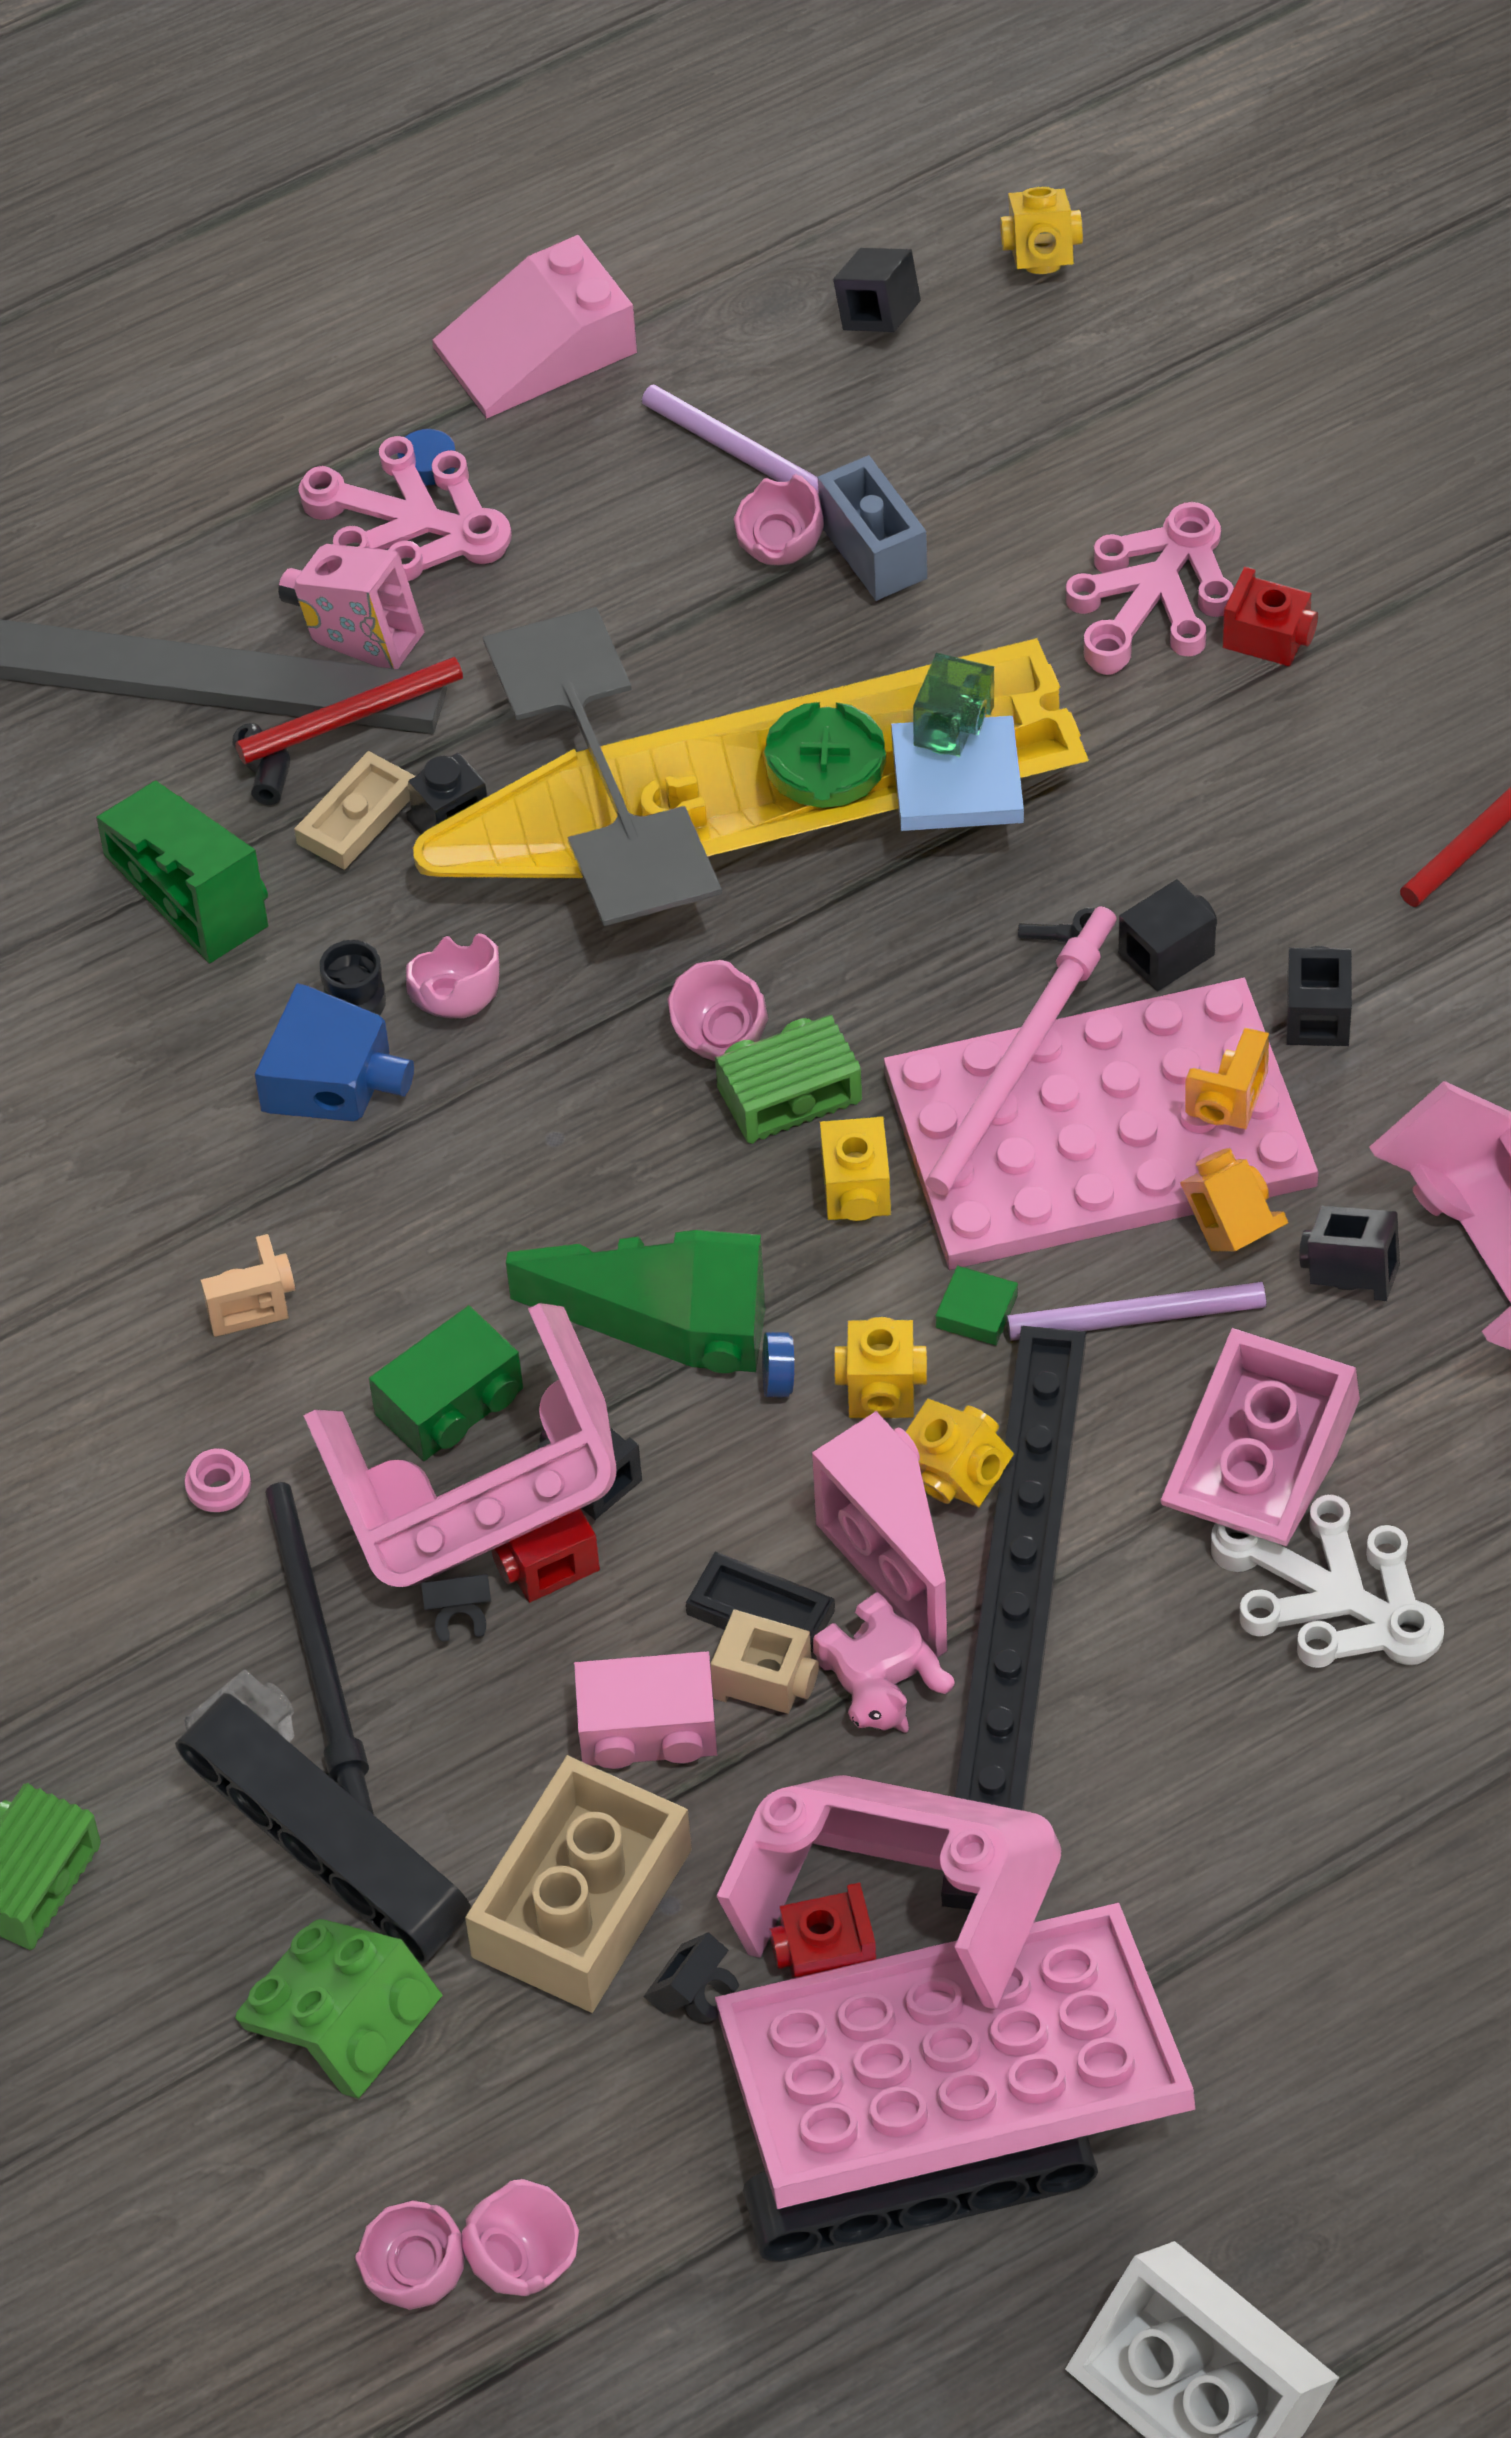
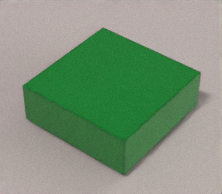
M957 1265L935 1315L936 1328L997 1346L1007 1323V1315H1010L1018 1297V1283Z

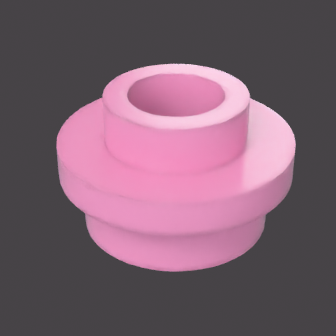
M210 1449L199 1454L191 1463L185 1476V1488L188 1498L196 1507L208 1512H224L235 1508L245 1500L251 1488V1478L247 1465L235 1454L225 1449ZM217 1481L227 1482L225 1485L219 1487H209L212 1483Z

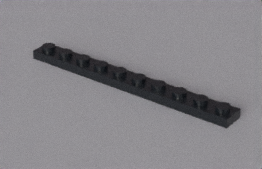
M1021 1325L1005 1444L1014 1455L1003 1470L999 1481L955 1792L956 1798L1024 1811L1085 1357V1331ZM944 1874L941 1891L942 1907L971 1910L977 1894L957 1889L950 1884Z

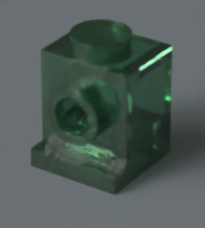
M936 653L913 705L914 746L929 749L938 754H950L960 757L969 735H979L985 715H991L994 708V666Z

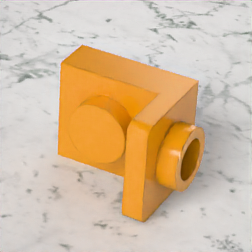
M1244 1027L1236 1050L1226 1049L1218 1074L1190 1068L1185 1079V1112L1209 1124H1225L1247 1129L1268 1074L1269 1033Z

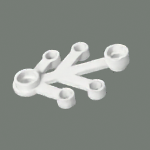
M1321 1496L1312 1503L1310 1508V1529L1321 1540L1329 1571L1278 1543L1217 1523L1213 1526L1211 1554L1220 1567L1233 1572H1243L1259 1565L1309 1592L1280 1599L1267 1590H1253L1247 1593L1240 1603V1624L1249 1634L1266 1636L1273 1633L1277 1627L1309 1622L1298 1633L1297 1654L1303 1663L1316 1668L1325 1667L1337 1658L1384 1650L1397 1663L1416 1665L1426 1661L1439 1650L1443 1642L1444 1624L1441 1616L1433 1607L1415 1600L1405 1566L1408 1540L1404 1532L1399 1528L1390 1525L1379 1526L1369 1534L1367 1541V1559L1374 1568L1380 1570L1387 1599L1386 1602L1365 1591L1347 1533L1350 1522V1508L1347 1502L1339 1496ZM1325 1513H1333L1339 1516L1340 1520L1328 1523L1319 1517ZM1243 1533L1248 1535V1537L1244 1539H1234L1231 1538L1228 1534ZM1381 1544H1391L1398 1550L1394 1553H1383L1376 1547ZM1255 1608H1264L1270 1611L1271 1614L1265 1618H1256L1249 1612ZM1350 1614L1368 1625L1336 1631L1329 1623L1316 1620ZM1413 1625L1421 1630L1410 1633L1402 1630L1400 1626ZM1313 1639H1321L1326 1641L1329 1646L1317 1650L1309 1647L1306 1643Z

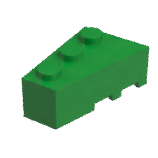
M153 781L96 817L104 856L209 964L269 927L264 902L268 898V891L260 878L256 850L158 781Z

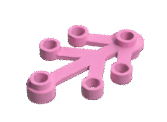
M401 436L386 439L379 447V456L383 470L394 477L405 500L345 484L343 477L338 472L326 466L310 469L300 482L299 493L304 511L312 518L319 520L332 519L341 514L345 509L390 521L368 531H364L357 526L343 527L334 535L333 544L346 546L349 543H359L358 547L382 550L389 548L388 550L399 552L401 559L406 557L413 558V561L403 564L408 581L416 579L423 570L464 555L465 558L476 564L495 562L503 556L511 541L512 534L508 519L495 509L481 507L468 482L469 472L466 459L461 453L456 451H445L438 454L432 462V470L436 485L449 492L458 514L436 508L415 467L416 458L413 445L410 440ZM394 454H405V456L400 459H390V457ZM448 468L459 469L457 472L452 474L442 473L444 470ZM481 531H487L486 533H483V534H476V533L481 532ZM428 532L444 536L422 547H419L414 542L407 541Z
M1195 502L1183 503L1176 506L1170 512L1161 528L1125 536L1110 534L1100 537L1094 545V565L1102 573L1097 575L1076 574L1067 581L1066 604L1069 609L1080 614L1091 613L1098 609L1103 597L1134 591L1114 620L1097 621L1085 631L1084 658L1094 671L1104 675H1111L1122 670L1131 658L1132 637L1160 598L1172 624L1170 630V646L1172 650L1181 656L1188 657L1195 656L1204 650L1206 645V625L1195 616L1178 573L1189 559L1200 581L1198 588L1199 609L1211 617L1224 616V608L1234 587L1229 580L1223 578L1213 554V550L1220 542L1221 526L1210 508ZM1163 551L1155 562L1128 567L1129 557ZM1106 553H1117V554H1119V555H1117V556H1107V555H1105V554H1106ZM1078 592H1089V593H1091V594H1089V595H1083V596H1082V595H1078V594H1076V593H1078ZM1210 595H1221V596H1223V597H1222V598H1218V599H1214V598H1210L1209 596H1210ZM1184 634H1192V635H1194L1195 637H1193V638H1184V637H1182L1181 635H1184Z

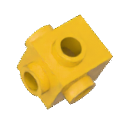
M1034 187L1023 192L1008 193L1009 216L1000 217L1001 243L1003 251L1012 250L1017 269L1026 268L1028 272L1033 274H1048L1058 271L1061 265H1073V245L1083 243L1082 219L1080 210L1071 211L1065 189Z
M888 1317L848 1320L847 1346H835V1385H848L849 1418H866L876 1411L882 1418H914V1385H927V1346H914L913 1320H894Z
M929 1398L926 1400L906 1430V1433L911 1437L920 1455L918 1463L927 1494L946 1504H949L954 1497L980 1507L1014 1455L1010 1448L996 1434L999 1425L993 1418L973 1406L968 1405L963 1411H960Z

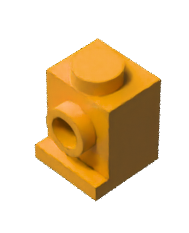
M1231 1148L1219 1150L1202 1158L1196 1163L1199 1172L1180 1182L1211 1251H1237L1289 1223L1284 1211L1270 1212L1266 1200L1269 1198V1191L1264 1178L1254 1166L1249 1165L1247 1159H1235Z

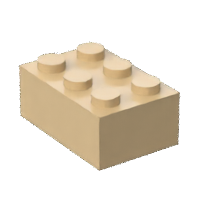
M567 1755L465 1917L472 1958L593 2013L692 1850L688 1809Z

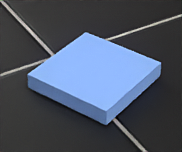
M1013 716L891 724L901 831L1024 823V807Z

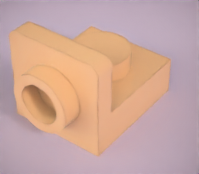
M268 1234L256 1237L261 1265L245 1269H231L220 1275L201 1280L214 1337L289 1318L284 1293L295 1291L293 1275L287 1254L274 1255Z

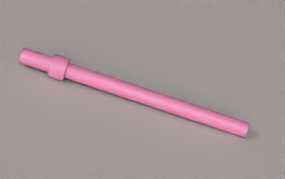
M1095 908L1078 937L1070 938L1057 957V971L927 1177L926 1184L935 1193L945 1195L949 1192L1079 981H1086L1100 961L1101 956L1098 950L1117 921L1116 915L1108 908Z

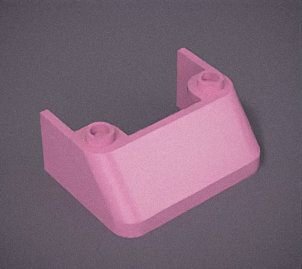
M1443 1081L1369 1148L1375 1157L1411 1173L1417 1183L1413 1187L1414 1195L1426 1210L1435 1216H1439L1443 1212L1447 1216L1461 1222L1511 1303V1111ZM1511 1306L1482 1330L1487 1341L1511 1350Z
M539 1303L528 1308L559 1377V1380L551 1384L544 1392L539 1407L540 1419L550 1444L436 1497L425 1472L412 1462L390 1460L368 1470L342 1411L314 1410L303 1415L367 1562L379 1580L395 1587L420 1584L595 1502L605 1496L611 1489L616 1477V1461L605 1398L564 1307Z
M839 1775L781 1788L762 1800L754 1813L719 1889L717 1898L747 1954L761 1958L770 1938L769 1928L775 1927L780 1916L779 1906L785 1905L812 1844L943 1870L947 1880L954 1887L977 1894L955 1944V1949L983 2006L997 2009L1060 1862L1061 1846L1049 1821L1035 1813Z

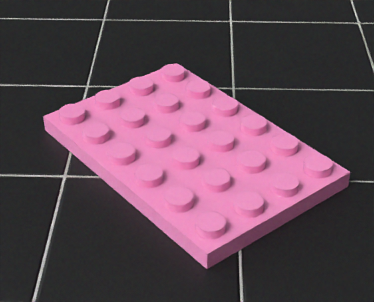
M1245 977L1056 1019L951 1189L945 1195L932 1191L927 1186L926 1179L1020 1028L884 1058V1074L949 1270L956 1269L957 1265L966 1267L1194 1215L1180 1182L1199 1172L1196 1166L1199 1160L1226 1148H1231L1235 1159H1247L1249 1165L1254 1166L1260 1172L1267 1184L1269 1197L1317 1187L1318 1170L1270 1043L1268 1074L1247 1129L1225 1124H1209L1185 1112V1079L1189 1069L1197 1068L1218 1074L1226 1049L1236 1050L1244 1027L1265 1032Z
M1115 1903L1034 1922L997 2009L983 2006L955 1949L957 1941L715 1997L719 2022L777 2209L1195 2110L1192 2084L1120 1904Z

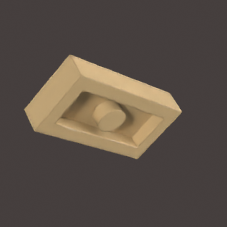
M367 751L294 828L297 844L345 870L410 801L408 780L415 776Z

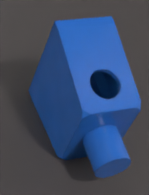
M297 983L255 1072L261 1111L270 1114L354 1122L363 1117L374 1090L403 1097L406 1096L413 1080L414 1062L413 1060L389 1055L386 1023L380 1015L309 986Z

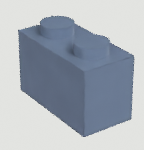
M869 455L817 477L818 495L824 522L823 530L875 601L927 579L926 530Z

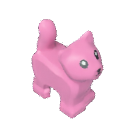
M877 1592L857 1605L855 1613L865 1622L853 1636L854 1639L850 1638L835 1623H832L814 1636L813 1653L816 1655L819 1665L823 1670H833L844 1689L852 1694V1704L848 1714L851 1721L858 1728L871 1727L886 1731L894 1727L903 1733H907L909 1730L906 1717L907 1698L895 1684L918 1671L926 1686L935 1692L946 1694L952 1690L955 1681L952 1675L940 1667L939 1660L931 1648L922 1640L920 1632L915 1625L895 1614L893 1607Z

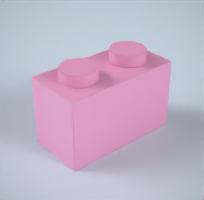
M709 1651L574 1662L578 1732L582 1762L590 1766L599 1765L604 1768L618 1769L629 1766L633 1762L667 1760L673 1763H689L700 1757L717 1756Z

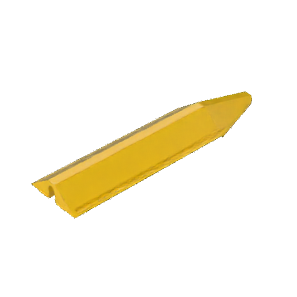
M1037 638L600 746L628 812L636 816H648L685 806L707 857L899 809L891 724L1013 716L1020 778L1089 761L1079 738L1081 734L1072 713L1068 712L1067 708L1059 709L1060 685L1051 664H1048ZM820 702V708H836V702L852 705L870 715L882 730L885 742L886 764L881 780L866 796L842 806L820 808L803 805L781 794L768 778L764 751L770 727L784 713L803 704ZM573 749L426 830L417 838L414 844V862L420 874L434 877L583 878L569 846L568 837L607 827L616 820L617 814L589 749L578 752Z

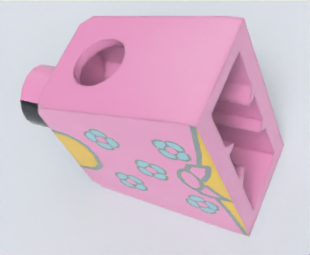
M325 544L319 547L302 571L293 568L287 569L280 579L279 598L284 603L301 607L311 638L317 644L371 665L399 669L425 633L399 552Z

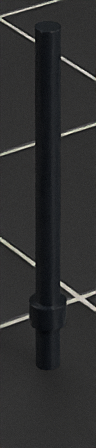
M274 1483L266 1489L265 1493L328 1741V1746L324 1749V1757L329 1777L338 1782V1785L374 1815L364 1777L369 1770L364 1745L361 1740L354 1737L292 1489L288 1483Z

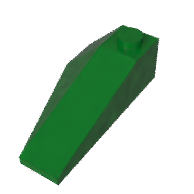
M690 1230L675 1232L674 1243L644 1246L640 1237L619 1239L618 1249L592 1252L581 1244H571L507 1252L506 1269L511 1300L530 1307L539 1303L562 1306L565 1308L570 1322L690 1367L707 1368L717 1373H732L735 1371L756 1372L766 1310L761 1235Z

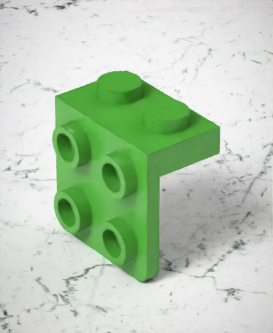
M318 1919L296 1934L291 1942V1947L266 1977L259 1980L252 1987L247 2000L238 2009L236 2019L244 2030L306 2047L341 2094L359 2099L443 1995L402 1939L325 1919Z

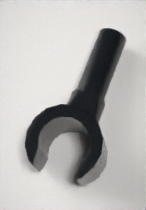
M1095 908L1079 910L1075 914L1072 924L1019 923L1018 938L1067 942L1070 938L1078 937Z

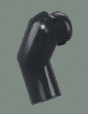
M254 723L240 726L232 738L234 748L236 749L235 743L237 741L262 732L260 726ZM286 748L245 764L256 774L251 794L261 804L274 805L281 799L290 767V755Z

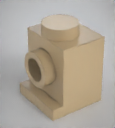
M733 1610L711 1662L713 1699L727 1702L728 1697H732L789 1714L796 1696L808 1699L816 1683L819 1661L811 1659L810 1631Z

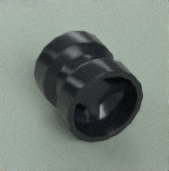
M343 940L330 946L320 959V976L324 986V993L381 1015L386 1006V993L382 981L381 959L377 950L367 942L359 940Z

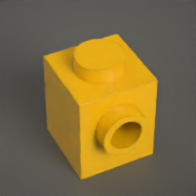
M883 1117L820 1122L822 1167L828 1220L849 1219L862 1221L875 1216L891 1215L890 1176Z

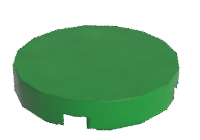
M820 702L803 704L784 713L770 727L766 738L764 757L768 778L781 794L803 805L826 808L847 805L866 796L881 780L886 764L885 742L882 730L870 715L849 704L836 702V708H820Z

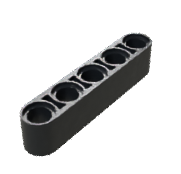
M223 1693L175 1742L180 1756L201 1778L382 1935L402 1939L419 1963H426L466 1920L465 1917L472 1907L463 1893L450 1880L238 1698L231 1694Z
M1087 2135L780 2209L776 2207L766 2171L750 2178L744 2184L743 2194L760 2255L768 2261L781 2262L1068 2193L1089 2184L1097 2176L1098 2168Z

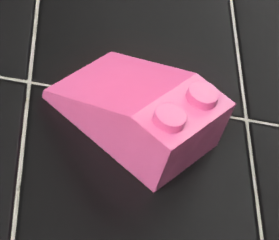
M579 235L528 256L432 340L435 351L486 419L637 353L633 304Z
M1232 1328L1165 1488L1161 1504L1287 1546L1337 1457L1360 1400L1356 1367Z
M876 1411L812 1452L816 1525L868 1583L888 1601L896 1614L915 1625L920 1632L922 1640L938 1658L947 1652L946 1580L918 1463L920 1455L911 1437L899 1427L893 1430Z

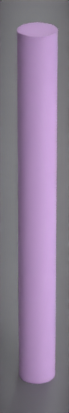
M654 384L650 385L644 392L642 404L778 482L790 481L792 476L797 474L808 481L818 492V480L815 475Z
M1263 1282L1007 1315V1328L1010 1341L1020 1339L1021 1325L1090 1331L1266 1307V1296Z

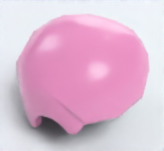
M794 474L790 481L777 482L768 478L763 479L753 493L748 494L741 500L734 516L739 546L759 562L768 565H787L808 555L815 549L824 527L821 502L817 490L802 476Z
M480 933L475 935L470 946H460L449 936L443 937L432 952L418 954L406 965V985L410 999L422 1011L437 1017L467 1018L476 1015L497 994L500 969L498 946L486 935Z
M724 960L694 964L677 977L667 999L670 1020L680 1040L688 1049L712 1061H715V1057L723 1055L731 1045L739 1041H760L768 1020L764 995L760 993L756 982L738 971L731 962Z
M524 2179L512 2180L478 2203L465 2219L466 2226L462 2230V2247L473 2273L496 2293L529 2296L552 2284L564 2273L576 2257L579 2237L578 2226L569 2205L548 2186Z
M409 2201L389 2206L366 2226L355 2261L367 2288L383 2302L408 2310L433 2305L455 2288L464 2270L465 2253L462 2247V2234L450 2214L438 2205Z

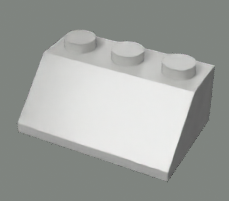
M1175 2241L1133 2257L1065 2370L1145 2438H1301L1339 2379L1335 2373Z

